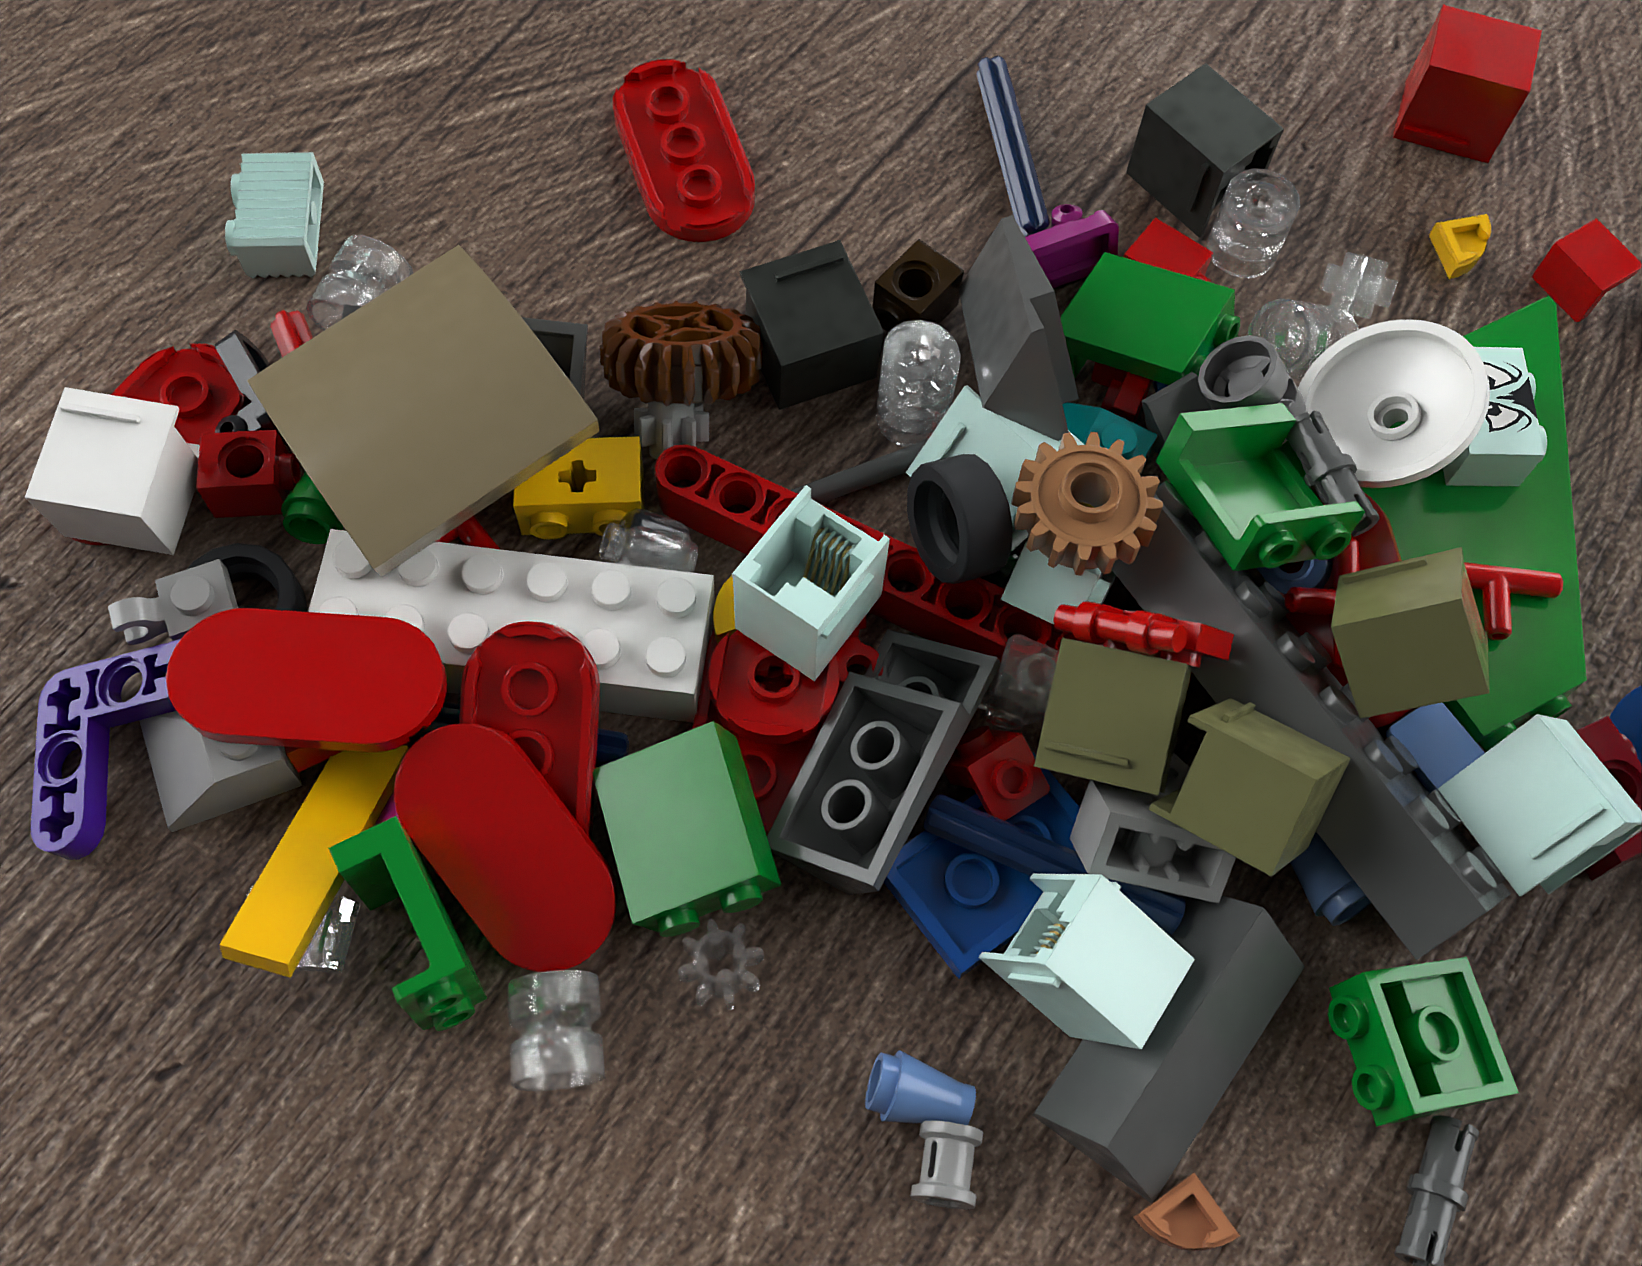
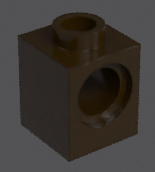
M918 239L874 283L872 308L882 329L890 335L900 336L916 348L958 305L960 298L959 287L963 281L964 270Z

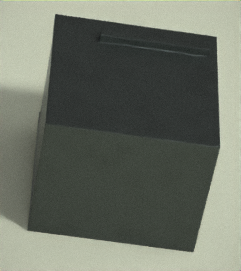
M1205 63L1146 104L1126 173L1200 238L1204 235L1213 209L1240 189L1252 199L1257 196L1284 128Z
M841 240L740 271L741 279L746 288V315L752 317L754 323L760 326L761 339L764 342L763 367L761 371L779 410L876 378L884 332Z

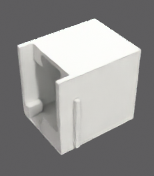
M65 387L25 498L65 537L174 555L197 484L200 445L186 443L174 427L180 410L178 406Z

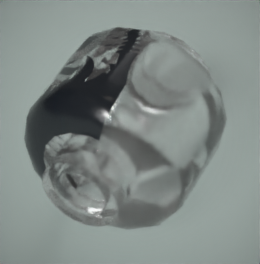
M639 508L628 512L619 524L610 522L604 531L599 547L600 559L606 560L609 563L623 564L631 569L650 567L693 573L698 555L697 544L691 542L687 526L680 521Z

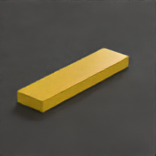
M401 745L396 749L383 752L343 751L330 756L220 942L219 946L224 959L291 978L345 880L336 867L329 847L375 825L394 790L396 774L402 759L409 750L408 746Z

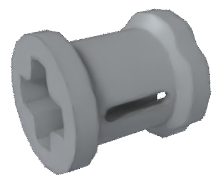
M923 1121L920 1124L919 1136L925 1139L920 1183L912 1185L911 1199L945 1208L974 1209L976 1195L970 1191L974 1150L975 1147L982 1144L983 1131L972 1126L947 1121Z

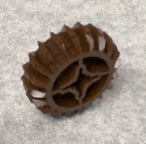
M675 301L671 304L654 302L649 307L635 306L631 309V312L622 311L615 315V318L605 323V330L602 331V345H600V365L604 368V378L608 380L609 387L616 391H621V394L627 398L640 397V401L645 404L654 401L663 402L666 407L673 403L685 404L688 407L692 403L701 402L711 405L717 399L731 400L736 397V394H744L751 390L752 385L759 382L760 369L763 367L764 342L761 339L760 326L754 323L752 317L741 314L735 308L722 309L717 303L703 305L699 304L698 301L693 303H679Z

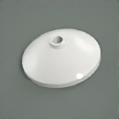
M1412 319L1373 324L1343 337L1326 349L1312 363L1298 387L1306 405V412L1309 415L1312 411L1321 413L1336 445L1339 446L1343 454L1350 455L1356 464L1357 471L1354 474L1359 481L1360 487L1367 488L1393 487L1425 478L1451 463L1471 444L1485 420L1490 399L1487 373L1484 363L1475 348L1463 336L1445 326ZM1406 421L1403 425L1399 427L1390 428V426L1396 422Z

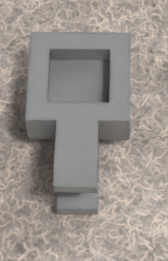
M220 559L156 579L155 583L159 595L157 598L132 597L116 601L108 606L113 630L115 632L124 631L128 645L149 641L168 632L169 637L173 641L179 640L203 619L221 611L238 608L228 569Z

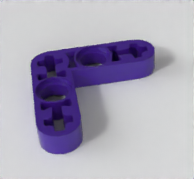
M180 639L68 668L56 673L47 681L41 691L38 703L31 814V836L38 848L68 860H78L89 855L98 846L104 835L106 825L110 728L176 711L168 695L165 673L167 672L171 654ZM141 672L143 680L138 693L131 700L122 702L121 692L125 682L132 675ZM80 747L82 759L78 769L71 776L63 779L61 770L64 760L68 754Z

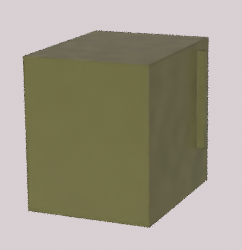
M1462 547L1339 576L1331 630L1360 718L1489 693L1488 636L1481 623L1464 564Z
M1062 638L1034 767L1159 795V792L1165 793L1192 669L1188 664Z
M1229 698L1190 715L1187 722L1206 731L1205 737L1195 755L1182 787L1151 803L1149 810L1260 871L1273 876L1308 849L1351 758L1254 710L1256 705L1251 702L1242 704Z

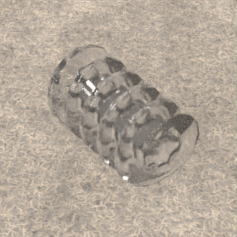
M923 320L903 322L892 328L884 341L876 421L882 434L889 441L901 447H908L929 439L951 407L954 399L960 367V350L957 341L946 329L933 322Z

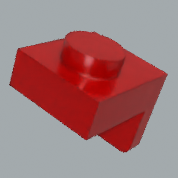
M988 726L974 729L962 736L956 751L952 754L944 769L950 784L974 789L987 814L1004 821L1039 800L1050 791V786L1041 769L1034 767L1035 757L1022 733L990 730Z

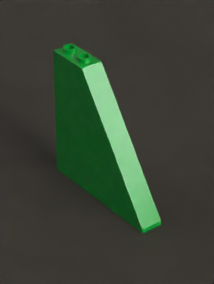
M1549 295L1463 336L1473 347L1523 348L1527 371L1532 373L1535 378L1536 394L1534 404L1538 423L1544 427L1547 434V449L1542 461L1536 465L1520 486L1446 485L1442 468L1425 478L1404 485L1383 488L1361 487L1363 492L1382 508L1389 519L1402 561L1462 547L1464 562L1559 573L1563 578V590L1556 598L1510 593L1512 635L1504 640L1488 638L1489 693L1443 702L1485 752L1489 751L1517 730L1518 726L1526 723L1537 714L1558 718L1573 707L1567 697L1587 680L1556 303ZM1406 421L1396 422L1392 424L1390 428L1399 427L1403 425ZM1287 441L1281 445L1280 449L1302 478H1304L1307 474L1295 451H1293ZM1472 589L1484 629L1482 590Z

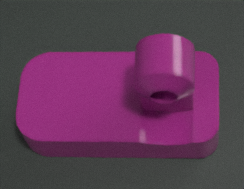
M1062 204L1052 210L1051 228L1025 238L1054 289L1089 276L1104 252L1118 256L1119 225L1104 210L1096 211L1093 215L1083 218V212L1080 207L1073 204Z

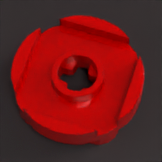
M736 630L730 637L728 632L718 642L710 659L708 670L710 698L717 710L720 723L727 730L736 732L739 736L756 743L781 745L793 741L811 739L818 732L820 725L826 720L838 696L840 669L836 655L817 679L813 681ZM771 666H778L783 668V678L792 680V683L788 687L780 688L779 692H769L765 690V685L756 682L757 675L766 676Z

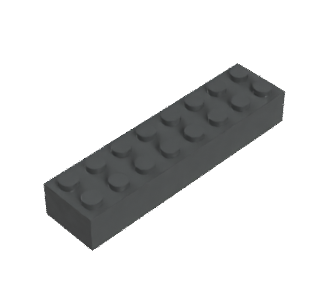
M1168 481L1159 483L1154 498L1163 501V508L1156 522L1157 528L1148 547L1141 546L1135 561L1130 565L1120 559L1115 561L1112 567L1113 572L1144 611L1160 613L1179 620L1202 623L1234 634L1228 661L1202 656L1200 668L1190 667L1192 669L1191 672L1216 704L1229 698L1242 704L1251 702L1256 705L1254 710L1351 758L1316 832L1406 948L1418 960L1511 895L1510 891L1502 883L1506 878L1480 845L1474 848L1457 828L1462 821L1441 793L1436 789L1429 793L1412 771L1418 768V765L1408 749L1394 736L1385 739L1370 721V717H1359L1349 683L1342 686L1327 668L1332 663V659L1322 644L1308 632L1300 635L1286 618V615L1290 612L1285 606V599L1267 582L1260 586L1247 569L1233 571L1173 485Z

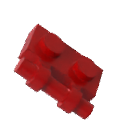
M1089 601L1083 602L1079 606L1061 604L1056 609L1053 620L1054 626L1058 631L1073 633L1078 641L1095 645L1102 644L1105 647L1138 654L1155 655L1160 650L1159 658L1185 663L1194 668H1200L1202 656L1228 661L1234 638L1232 633L1202 623L1179 620L1160 613L1142 610L1135 612L1126 611L1106 604Z

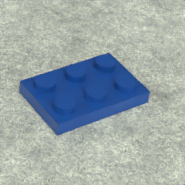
M1040 768L1050 786L1049 793L1007 819L1006 822L1076 851L1069 838L1080 807L1049 770ZM977 793L963 802L968 806L987 813ZM926 830L902 847L883 882L958 979L983 962L978 958L982 952L995 953L1015 937L1043 893L1030 880L1031 876L931 834Z

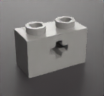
M1089 781L1069 838L1088 874H1102L1106 879L1219 904L1235 862V856L1149 810L1151 803L1166 795H1155L1099 781Z

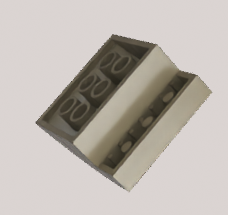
M459 245L247 380L267 414L371 567L381 577L599 432L597 417L571 381L502 292Z

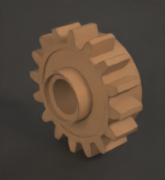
M1069 432L1063 434L1058 451L1051 445L1043 442L1038 447L1035 461L1024 460L1011 501V505L1018 507L1013 524L1015 529L1027 530L1029 534L1026 545L1027 549L1030 552L1035 550L1042 552L1049 558L1048 565L1052 568L1060 564L1073 568L1075 575L1082 576L1085 569L1099 568L1103 575L1111 572L1114 562L1118 559L1130 565L1135 561L1140 547H1148L1157 528L1156 522L1163 508V501L1154 498L1160 481L1157 476L1141 477V472L1146 462V458L1143 455L1135 456L1129 460L1121 456L1124 449V441L1118 439L1107 449L1100 447L1098 432H1090L1086 445H1077L1076 440ZM1078 502L1088 503L1094 508L1083 506Z

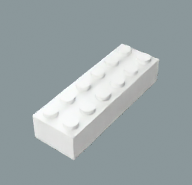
M330 529L308 612L388 617L414 625L423 631L434 643L446 670L447 692L461 694L462 676L468 659L476 648L482 645L486 638L493 635L492 633L508 624L516 622L536 621L553 624L577 637L593 657L600 680L599 711L693 723L694 717L697 714L706 652L713 628L715 604L714 575L433 542L381 577L371 567L347 531Z

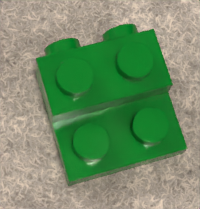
M1467 957L1366 971L1329 987L1332 1001L1328 1007L1330 1026L1336 1035L1347 1040L1356 1066L1352 1077L1353 1093L1362 1107L1371 1110L1377 1127L1428 1117L1450 1109L1495 1101L1519 1093Z

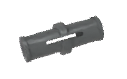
M1312 411L1310 415L1308 412L1296 416V421L1286 440H1288L1293 451H1295L1307 474L1303 478L1305 483L1315 494H1318L1324 505L1357 501L1365 511V514L1353 530L1352 536L1356 537L1365 533L1377 524L1380 518L1358 483L1359 481L1354 474L1357 471V466L1352 457L1348 454H1343L1339 446L1336 445L1320 412Z
M1434 1115L1431 1118V1129L1419 1173L1409 1176L1406 1187L1407 1192L1412 1195L1400 1242L1396 1246L1394 1254L1404 1262H1409L1410 1257L1414 1258L1413 1266H1445L1443 1262L1456 1213L1460 1212V1210L1463 1212L1466 1210L1469 1198L1468 1194L1463 1190L1474 1144L1479 1137V1131L1470 1124L1465 1125L1464 1131H1461L1459 1129L1461 1128L1462 1121L1449 1116Z

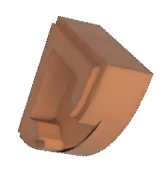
M1195 1173L1187 1176L1133 1217L1152 1237L1166 1245L1181 1250H1209L1225 1245L1240 1236Z

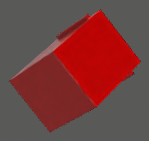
M1443 5L1407 77L1393 138L1489 163L1530 93L1542 30Z

